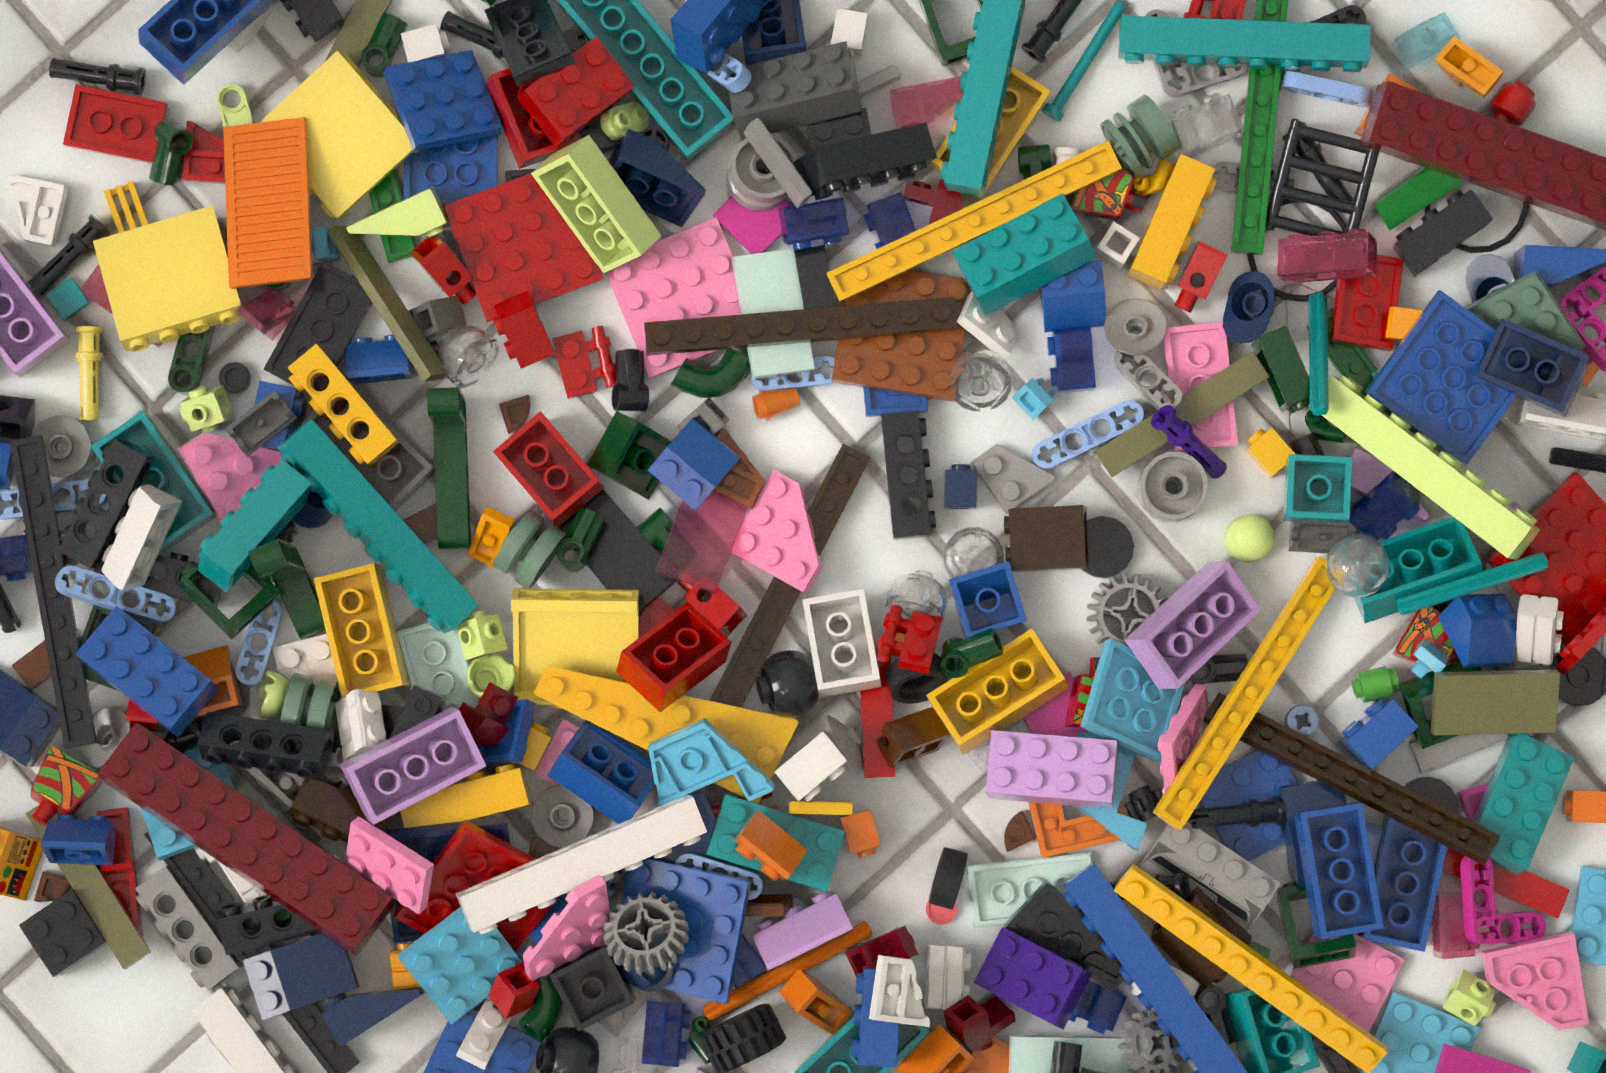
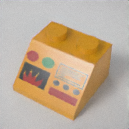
M0 826V895L26 901L43 852L41 847L42 840Z

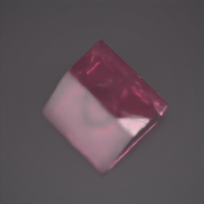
M1437 893L1431 921L1433 956L1441 959L1475 956V949H1479L1480 944H1473L1465 937L1462 893ZM1474 899L1476 906H1478V900Z

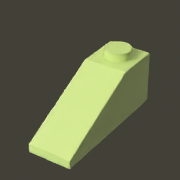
M431 187L346 227V229L351 234L419 236L426 232L427 236L431 237L444 231L443 224L447 223L449 219L434 187Z

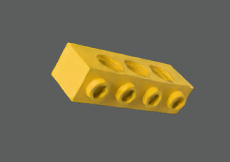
M315 344L287 367L292 373L288 379L299 392L305 389L312 399L308 403L319 416L325 413L332 423L328 427L339 440L345 437L352 447L348 451L359 464L365 461L369 466H372L400 443L319 345ZM320 375H326L329 379V385L324 391H316L313 386L315 378ZM340 399H346L349 403V409L344 415H336L333 411L335 402ZM359 423H366L369 427L367 437L361 440L355 439L353 435L354 427Z

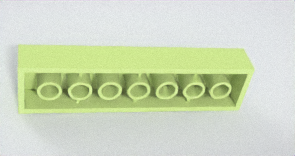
M1344 375L1341 378L1330 376L1328 379L1329 410L1326 415H1322L1324 418L1505 557L1515 560L1519 559L1540 532V529L1534 525L1537 519L1523 509L1517 508L1514 510L1509 505L1512 503V500L1498 490L1492 489L1489 491L1484 486L1487 484V481L1475 472H1470L1469 470L1464 472L1459 467L1462 465V462L1448 452L1441 451L1439 453L1435 450V447L1438 445L1423 433H1413L1410 430L1412 425L1394 413L1388 414L1386 412L1387 408L1369 394L1363 395L1361 392L1364 388L1355 380Z

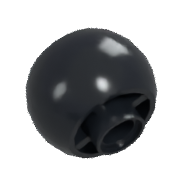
M784 650L771 655L761 665V677L756 678V687L761 703L763 705L768 704L773 714L784 718H796L805 715L817 705L819 696L816 677L812 664L806 654L795 650Z
M576 1027L556 1029L548 1034L545 1042L540 1043L536 1053V1069L540 1073H597L600 1054L599 1044L595 1037L584 1029L579 1032Z

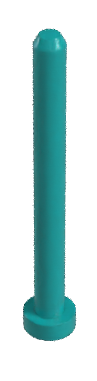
M1119 0L1114 3L1051 104L1046 103L1043 107L1042 112L1051 119L1060 122L1063 118L1064 113L1062 109L1125 11L1126 4Z

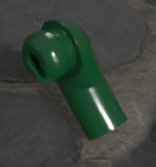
M1311 410L1307 411L1305 423L1310 432L1315 433L1318 440L1344 443L1346 434L1335 426H1330L1327 419L1322 415L1314 416Z
M699 1016L691 1022L688 1042L707 1065L711 1061L700 1038L706 1031L710 1030V1023L705 1017Z

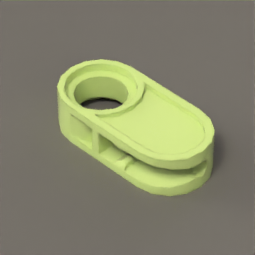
M235 84L223 86L217 95V103L223 126L254 123L246 92ZM232 91L238 92L241 96V102L235 108H229L224 103L226 94Z

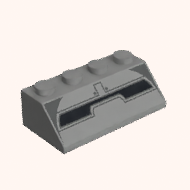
M1188 821L1182 830H1176L1166 823L1138 866L1151 876L1160 874L1162 877L1176 876L1180 872L1186 873L1189 880L1190 893L1198 886L1246 932L1266 908L1281 884L1202 830L1192 828L1191 823Z

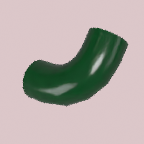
M727 349L720 362L713 367L705 368L686 358L670 385L698 398L721 397L735 390L751 371L750 361L748 357L734 349Z
M549 975L535 979L540 985L531 1008L519 1020V1025L524 1032L537 1042H542L554 1029L563 1011L564 1004Z

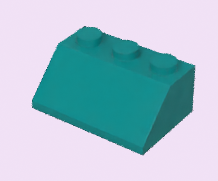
M1248 987L1224 994L1241 1059L1248 1073H1302L1320 1066L1311 1033Z

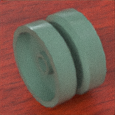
M532 509L510 531L492 564L507 574L512 572L522 562L516 572L515 581L529 589L534 586L557 554L558 544L564 540L567 534L555 525H552L538 538L544 526V518Z
M294 673L285 696L280 723L329 730L330 733L336 715L335 704L338 700L339 683L321 679L313 692L312 677Z

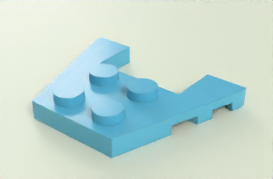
M706 718L649 743L648 750L654 784L657 787L658 806L685 796L732 774L735 776L748 802L774 791V783Z
M1078 732L1076 736L1105 739L1092 732ZM1118 745L1114 808L1076 807L1103 825L1110 833L1124 841L1131 849L1138 851L1147 823L1117 813L1136 752Z

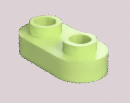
M630 102L604 112L600 117V124L604 133L610 139L617 141L623 138L628 129L638 133L647 129L649 126V114L642 105Z

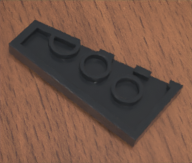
M1047 879L1004 924L1006 929L1014 933L1017 932L1028 938L1029 941L1055 952L1056 955L1077 963L1083 969L1116 986H1119L1124 980L1118 971L1123 967L1116 957L1111 960L1100 947V944L1104 942L1097 931L1091 934L1081 921V918L1085 916L1083 911L1078 907L1073 909L1062 893Z

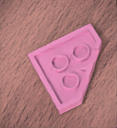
M202 433L177 448L220 523L229 511L236 512L242 505L240 502L241 498L251 487L255 490L262 482L260 478L271 464L276 467L282 460L280 457L281 452L263 447L247 456L240 450L235 440L210 433Z
M773 470L728 551L801 592L808 594L822 569V563L815 546V534L804 500V489L800 483Z
M1195 683L1190 693L1184 695L1181 708L1177 714L1172 715L1169 728L1159 738L1158 751L1161 752L1162 756L1160 775L1164 779L1162 796L1199 740L1202 721H1204V716L1208 711L1206 685Z
M600 875L571 890L565 898L568 902L567 906L560 914L554 913L540 931L543 935L542 939L535 947L529 946L524 952L525 973L531 981L541 976H547L557 967L567 962L575 961L581 954L605 944L603 939L606 934L604 923L609 922L608 915L610 909L607 885Z
M1569 931L1481 951L1486 982L1559 1031L1589 1024L1576 939L1573 932Z

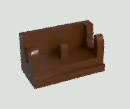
M930 707L884 723L881 729L887 737L889 745L884 737L877 738V742L888 760L887 764L891 768L938 751L950 733L934 708Z

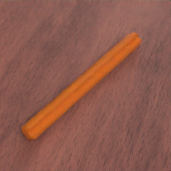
M862 921L853 926L852 930L732 990L730 1002L727 1004L711 1001L703 1006L705 1016L709 1021H712L788 981L799 968L807 971L871 937L872 931L868 923Z

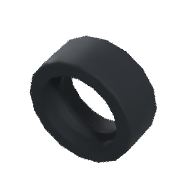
M936 653L933 655L929 674L899 668V658L894 660L885 672L892 698L897 702L905 704L928 701L927 694L948 682L947 676L940 667L941 657Z
M947 847L943 848L929 896L930 904L951 910L954 908L964 875L968 853Z

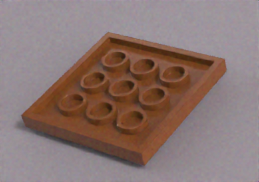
M908 270L846 299L844 306L955 297L958 320L971 289L966 279ZM958 323L957 330L838 340L831 382L954 402L966 329Z

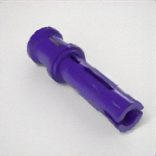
M1165 405L1156 411L1152 417L1151 425L1155 430H1161L1167 436V440L1171 445L1180 446L1188 455L1194 457L1213 479L1221 477L1226 472L1227 464L1193 433L1192 425L1188 421H1182L1176 415V410L1172 406Z

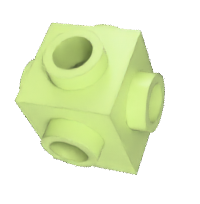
M223 385L208 390L206 386L188 391L189 396L180 403L182 419L189 425L191 432L202 429L203 433L218 429L221 427V422L226 421L234 414Z
M485 610L474 612L467 616V621L461 622L457 626L465 660L508 650L499 613L486 616Z
M1463 969L1449 987L1442 1008L1476 1026L1482 1017L1488 1018L1494 1010L1496 1002L1493 1001L1496 988Z

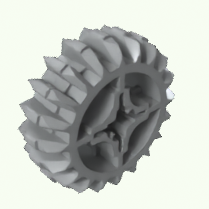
M1122 573V583L1118 584L1115 576H1111L1109 578L1112 585L1111 588L1103 582L1100 583L1099 587L1104 594L1100 595L1097 592H1093L1091 597L1099 602L1097 605H1087V609L1096 611V615L1086 617L1087 622H1097V626L1089 630L1090 633L1094 634L1100 630L1102 634L1096 640V643L1101 644L1105 639H1114L1128 646L1125 639L1131 633L1132 627L1136 623H1143L1150 616L1138 608V592L1142 593L1150 601L1153 612H1155L1161 603L1168 600L1167 596H1162L1159 599L1156 598L1155 594L1160 592L1161 587L1158 585L1152 591L1149 590L1148 586L1152 581L1150 578H1146L1143 585L1138 584L1140 574L1137 573L1134 574L1132 582H1128L1127 573ZM1129 589L1123 606L1105 605L1113 593ZM1131 603V607L1134 609L1133 612H1136L1137 616L1144 619H1132L1126 627V622L1123 621L1124 618H1121V614L1114 613L1113 611H1125ZM1103 614L1117 619L1120 624L1119 638L1115 637L1107 629Z
M653 891L648 898H644V895L639 892L638 899L632 900V898L627 896L626 905L617 903L615 907L617 913L609 912V922L604 923L606 934L603 939L605 945H607L609 956L613 957L614 962L618 966L623 964L624 969L628 973L635 968L640 976L644 969H648L649 973L653 975L656 967L660 966L662 970L666 971V962L669 961L676 964V954H684L683 944L688 943L689 937L687 932L689 926L688 922L685 921V913L682 909L679 910L678 904L675 901L669 902L665 894L657 900V896ZM649 916L658 917L661 919H652ZM646 925H647V928H648V934H647V939H648V940H647V941H645V937H644V936H645L644 933H646V931H645V926H646ZM633 947H639V948H641V949H643V950H635V949H632V948H633Z

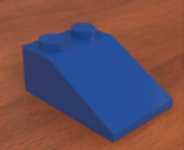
M1524 245L1514 253L1513 274L1515 280L1538 270L1550 289L1605 265L1606 249Z

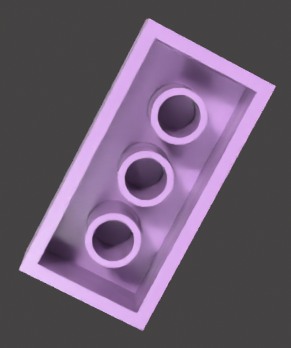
M0 248V356L14 374L23 377L71 339Z
M1228 561L1207 562L1125 639V642L1158 689H1178L1261 611V608Z
M450 707L340 764V767L367 821L374 825L486 767V764L460 711Z
M991 730L986 795L988 799L1113 809L1119 752L1117 740Z

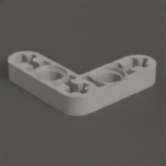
M1159 9L1151 10L1145 15L1148 17H1169L1167 13ZM1153 60L1162 89L1171 97H1181L1238 78L1245 73L1249 65L1240 64L1238 71H1235L1234 68H1225L1222 71L1225 76L1220 77L1218 64L1206 62V65L1212 67L1214 76L1209 81H1203L1197 76L1196 71L1198 67L1189 66L1187 63L1185 64V61H1175V64L1179 63L1180 68L1174 69L1177 79L1183 78L1184 80L1180 85V90H1176L1175 86L1169 87L1168 85L1172 79L1170 70L1165 73L1162 68H1170L1174 65H1158L1156 60Z

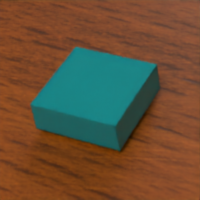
M72 277L46 294L64 321L90 304Z

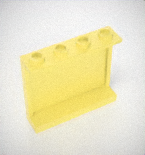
M336 51L261 121L268 122L305 117L309 193L311 195L315 193L322 201L320 204L321 208L331 218H347L348 215L346 213L411 153L418 152H413L398 112L346 52Z
M213 205L93 241L118 335L126 352L143 351L151 344L173 342L181 335L203 333L211 326L221 323L224 325L233 324L239 318L246 316L238 289L229 288L228 254L220 230V222Z
M513 588L511 611H513L514 694L519 697L518 700L528 699L536 703L535 707L538 705H551L554 708L562 709L533 694L547 666L628 683L616 671L621 651L639 638V590Z

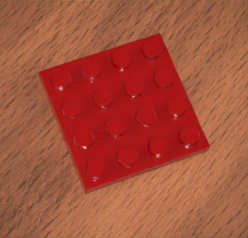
M531 173L444 205L467 270L473 276L471 281L487 323L493 321V318L498 317L494 308L495 304L528 291L534 305L604 280L599 266L592 259Z
M1573 472L1531 514L1537 519L1534 525L1540 529V532L1519 559L1544 553L1548 561V568L1507 581L1508 585L1519 597L1526 594L1538 596V598L1542 596L1557 598L1558 611L1564 612L1562 630H1556V634L1562 635L1561 643L1564 646H1567L1606 606V503L1581 475ZM1498 550L1487 559V562L1493 568L1516 561L1515 559L1505 557Z
M465 820L432 862L434 867L427 908L420 914H417L400 903L394 911V917L425 934L461 907L456 893L537 858ZM553 904L542 909L534 906L526 910L527 915L515 921H509L507 918L497 922V929L516 952Z

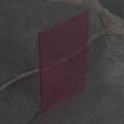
M712 491L696 511L682 500L655 572L716 594L748 507L715 491Z

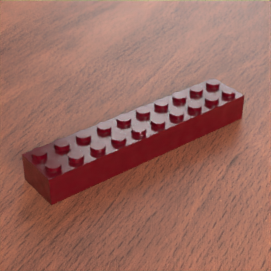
M1389 81L1377 85L1359 145L1606 230V157Z
M138 722L135 723L99 770L103 782L356 957L394 907L391 896Z

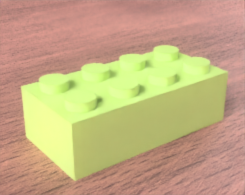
M590 135L551 154L531 173L603 273L641 256L661 237L653 222L643 211Z

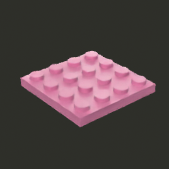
M717 217L659 240L641 256L606 272L638 350L644 351V366L650 379L681 367L686 358L695 361L719 350L647 356L644 322L741 315L732 264L733 255Z

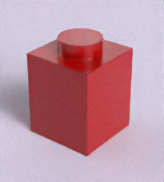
M520 963L497 973L488 996L505 1019L531 1008L540 985L536 980H530L525 973L524 964Z

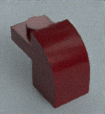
M939 179L937 191L931 190V185L924 182L913 181V185L906 184L903 200L933 207L929 224L963 209L960 194L947 190L944 180Z
M491 682L487 685L475 708L464 702L459 708L476 745L482 748H490L496 745L507 734L510 728L504 724L519 698Z
M902 926L870 939L846 951L845 954L857 976V973H863V966L877 967L878 955L910 959L916 956L918 952L913 937L908 932L906 926Z
M967 995L943 1011L947 1029L972 1051H983L992 1047V1037L1016 1022L1015 1013L996 996L980 1006Z

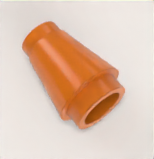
M796 388L759 391V394L752 396L754 411L759 420L765 418L768 421L794 407L800 406V399Z

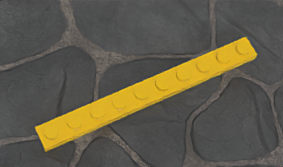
M1108 140L827 272L826 275L839 302H842L974 240L1062 193L1064 196H1067L1120 171L1122 167Z
M1321 556L1316 557L1153 810L1155 815L1174 829L1182 830L1344 577V573Z
M1134 863L1115 885L1114 892L1366 1073H1370L1388 1053L1389 1047Z

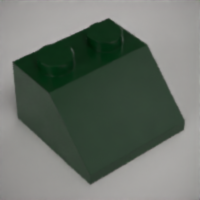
M616 411L587 466L649 500L660 480L652 475L648 469L672 441L641 422Z

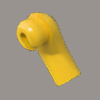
M1160 159L1154 174L1144 177L1140 175L1134 179L1133 187L1135 191L1146 196L1163 191L1174 168V164Z

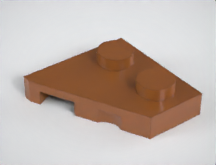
M721 428L717 438L741 458L713 491L751 509L765 480L738 447L727 430Z

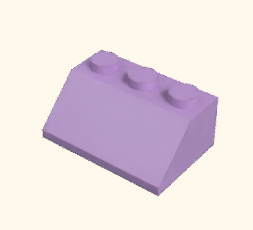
M827 890V892L811 898L814 904L802 909L800 904L796 905L785 915L786 918L776 923L770 918L755 926L757 932L753 933L752 937L768 970L853 929L837 893L830 895Z

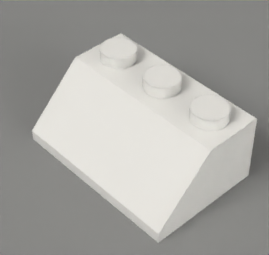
M1578 390L1566 417L1520 397L1515 425L1606 442V395L1592 393V397L1581 396L1580 390Z
M152 485L139 486L138 489L136 488L132 492L128 500L130 508L126 516H123L116 526V539L113 545L108 546L102 558L105 563L101 571L122 591L145 585L182 503L181 500Z

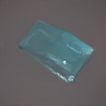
M1443 12L1396 37L1391 45L1408 70L1441 51L1453 36L1458 39L1461 37L1447 14Z

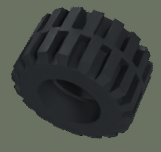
M760 1004L706 1031L701 1036L700 1041L715 1072L726 1073L772 1051L783 1044L787 1037L771 1005Z

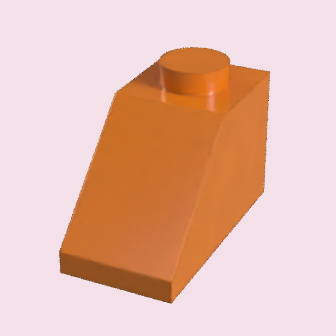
M800 968L779 991L798 1014L832 1035L854 1013L851 1008L820 981Z

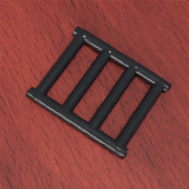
M1293 118L1288 129L1270 197L1265 230L1274 231L1275 228L1342 244V248L1353 250L1379 151L1359 145L1360 139L1304 126L1302 121ZM1299 137L1366 154L1362 171L1359 172L1295 156ZM1291 167L1358 184L1354 201L1350 202L1287 186ZM1283 198L1350 214L1346 231L1341 232L1279 216Z

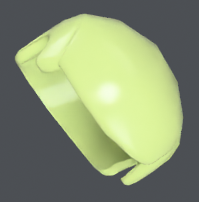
M1258 514L1244 515L1234 519L1224 533L1225 547L1232 557L1241 562L1256 561L1269 554L1275 544V531L1269 520Z
M482 655L472 661L466 672L468 688L478 698H481L489 682L510 691L515 682L513 664L507 663L501 655Z
M270 669L266 670L258 695L263 705L261 709H257L261 717L268 720L281 716L290 683L286 676Z

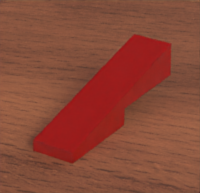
M891 655L888 662H882L877 659L881 687L861 690L864 778L896 777L895 766L889 767L887 764L888 760L877 742V738L884 737L889 745V741L881 727L884 723L893 720V701L885 673L891 664Z
M129 808L97 811V816L107 817L108 821H112L116 828L113 865H100L101 872L143 936L140 904L136 899L139 893L135 889L138 883Z
M1448 847L1442 871L1461 879L1460 867L1465 855ZM1479 863L1474 864L1475 870L1479 869ZM1493 864L1495 893L1557 919L1559 918L1570 889L1527 871L1515 875ZM1481 880L1474 881V884H1481Z

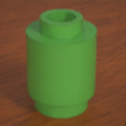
M1386 666L1358 672L1356 673V680H1352L1355 698H1361L1363 703L1392 697L1393 693L1400 692L1399 680L1394 667L1387 669Z

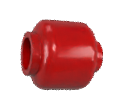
M1520 81L1504 83L1490 100V108L1494 113L1492 118L1518 127L1522 126L1536 107L1535 93Z

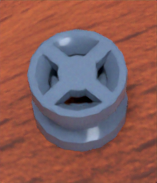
M1306 705L1295 706L1287 712L1285 726L1304 736H1308L1317 729V713Z

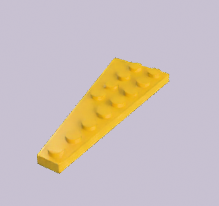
M551 666L546 667L533 693L648 750L650 742L706 718L770 780L799 721L791 718L779 717L773 714L685 695L681 696L662 712H659L629 683ZM733 774L714 782L746 798ZM762 796L752 800V802L759 804Z

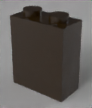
M1072 505L1008 509L1009 516H1004L1005 535H1010V547L1005 548L1006 562L1009 561L1012 572L1089 569L1086 506Z
M1198 886L1189 893V897L1185 901L1250 947L1252 936ZM1158 922L1154 925L1151 939L1205 989L1213 981L1217 984L1227 975L1226 971Z

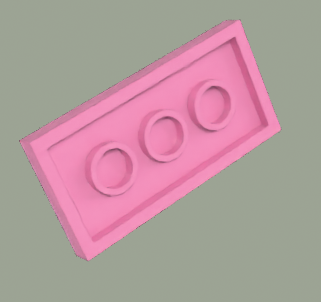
M1223 322L1167 327L1163 339L1167 376L1180 388L1182 395L1230 365L1227 337L1223 329ZM1174 397L1170 398V403L1175 401ZM1231 401L1192 426L1193 433L1208 448L1238 445L1234 401ZM1175 446V452L1184 451L1180 446Z

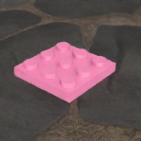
M1312 931L1306 944L1340 938L1343 936L1319 939L1314 937V933ZM1353 934L1356 943L1354 958L1296 968L1292 970L1290 976L1294 975L1296 981L1369 1032L1405 959L1369 940L1361 938L1357 934Z

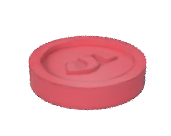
M929 900L926 904V914L936 924H947L956 916V902L952 910L930 904Z

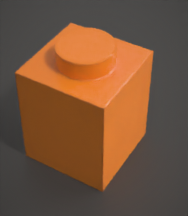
M1567 790V796H1563L1562 814L1567 815V821L1606 823V792Z
M871 809L840 817L850 854L857 853L858 858L875 854V847L881 846Z

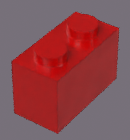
M528 291L494 305L498 317L493 318V322L499 336L505 334L508 339L503 344L510 360L516 358L522 369L555 355Z

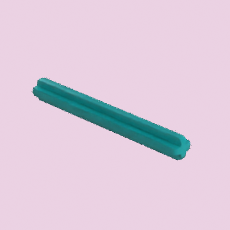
M1321 291L1309 295L1310 410L1314 416L1326 415L1329 410L1327 298Z
M1538 553L1398 598L1396 605L1399 613L1405 615L1548 568V561L1544 553Z

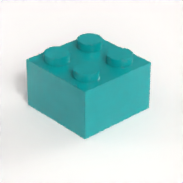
M1289 454L1286 460L1284 521L1347 524L1350 520L1352 457Z

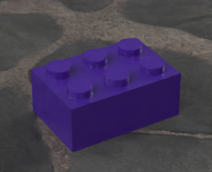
M1002 927L974 983L1064 1030L1092 973Z

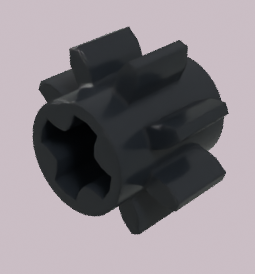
M1148 784L1128 793L1131 802L1126 803L1125 806L1131 818L1138 815L1140 821L1144 822L1157 816L1153 813V810L1162 798L1159 789L1152 791Z

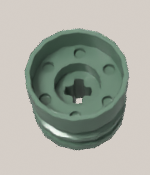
M1145 94L1127 106L1131 118L1130 121L1117 112L1113 115L1116 126L1108 119L1100 124L1106 141L1109 140L1120 165L1124 166L1135 178L1143 173L1140 163L1147 169L1153 166L1149 154L1150 151L1163 160L1180 149L1179 141L1171 125L1154 101Z

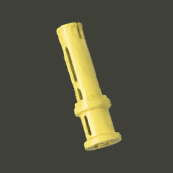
M75 327V332L78 333V352L75 353V358H77L80 367V420H100L99 362L103 358V353L100 352V333L103 332V327Z

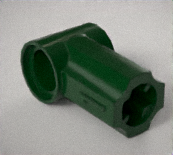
M382 13L369 44L362 50V64L366 72L372 77H383L385 67L392 65L391 61L402 39L401 33H404L408 26L406 22L394 15ZM378 54L384 57V61L379 66L368 64L369 59L373 55Z
M164 119L157 124L154 130V138L158 143L149 178L163 185L174 186L178 180L183 156L188 153L193 145V136L176 121Z
M1049 144L1018 147L1019 172L1022 174L1023 180L1051 168Z
M580 507L564 540L557 546V557L564 569L570 572H577L584 568L588 560L587 555L605 522L604 517L592 510ZM570 549H578L580 551L579 557L574 561L564 559L565 553Z
M660 507L636 527L653 548L657 547L677 572L697 556L692 546L677 531V526Z
M991 628L965 639L957 637L947 639L943 643L940 667L942 672L951 678L962 677L966 674L969 667L1003 655V646L998 633Z

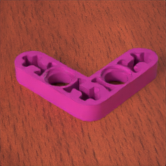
M1605 265L1564 295L1558 303L1584 341V351L1590 355L1593 362L1602 371L1606 372V325L1594 312L1595 309L1606 302ZM1585 288H1595L1599 292L1600 298L1598 300L1590 299L1586 295ZM1573 306L1575 311L1568 313L1565 308ZM1583 317L1584 320L1578 326L1576 323L1577 320L1579 321ZM1590 326L1594 328L1598 338L1596 340L1587 338L1583 331L1584 327ZM1604 341L1605 345L1598 349L1597 346Z
M1464 856L1460 868L1464 933L1467 940L1473 944H1495L1541 938L1546 931V922L1540 913H1495L1493 864L1490 857L1485 866L1479 863V869L1475 870L1474 864L1478 862ZM1481 880V884H1474V881ZM1477 890L1481 891L1483 895V902L1479 907L1474 902V895ZM1505 919L1510 926L1509 933L1506 936L1501 932V924ZM1532 922V928L1521 929V924ZM1489 926L1490 932H1480L1478 934V927Z

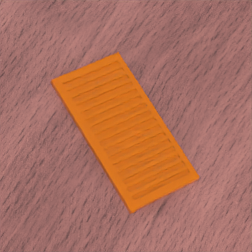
M305 117L223 127L229 288L235 289L313 279Z

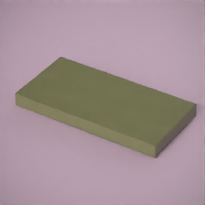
M1557 669L1434 672L1431 733L1433 736L1556 733L1560 672Z

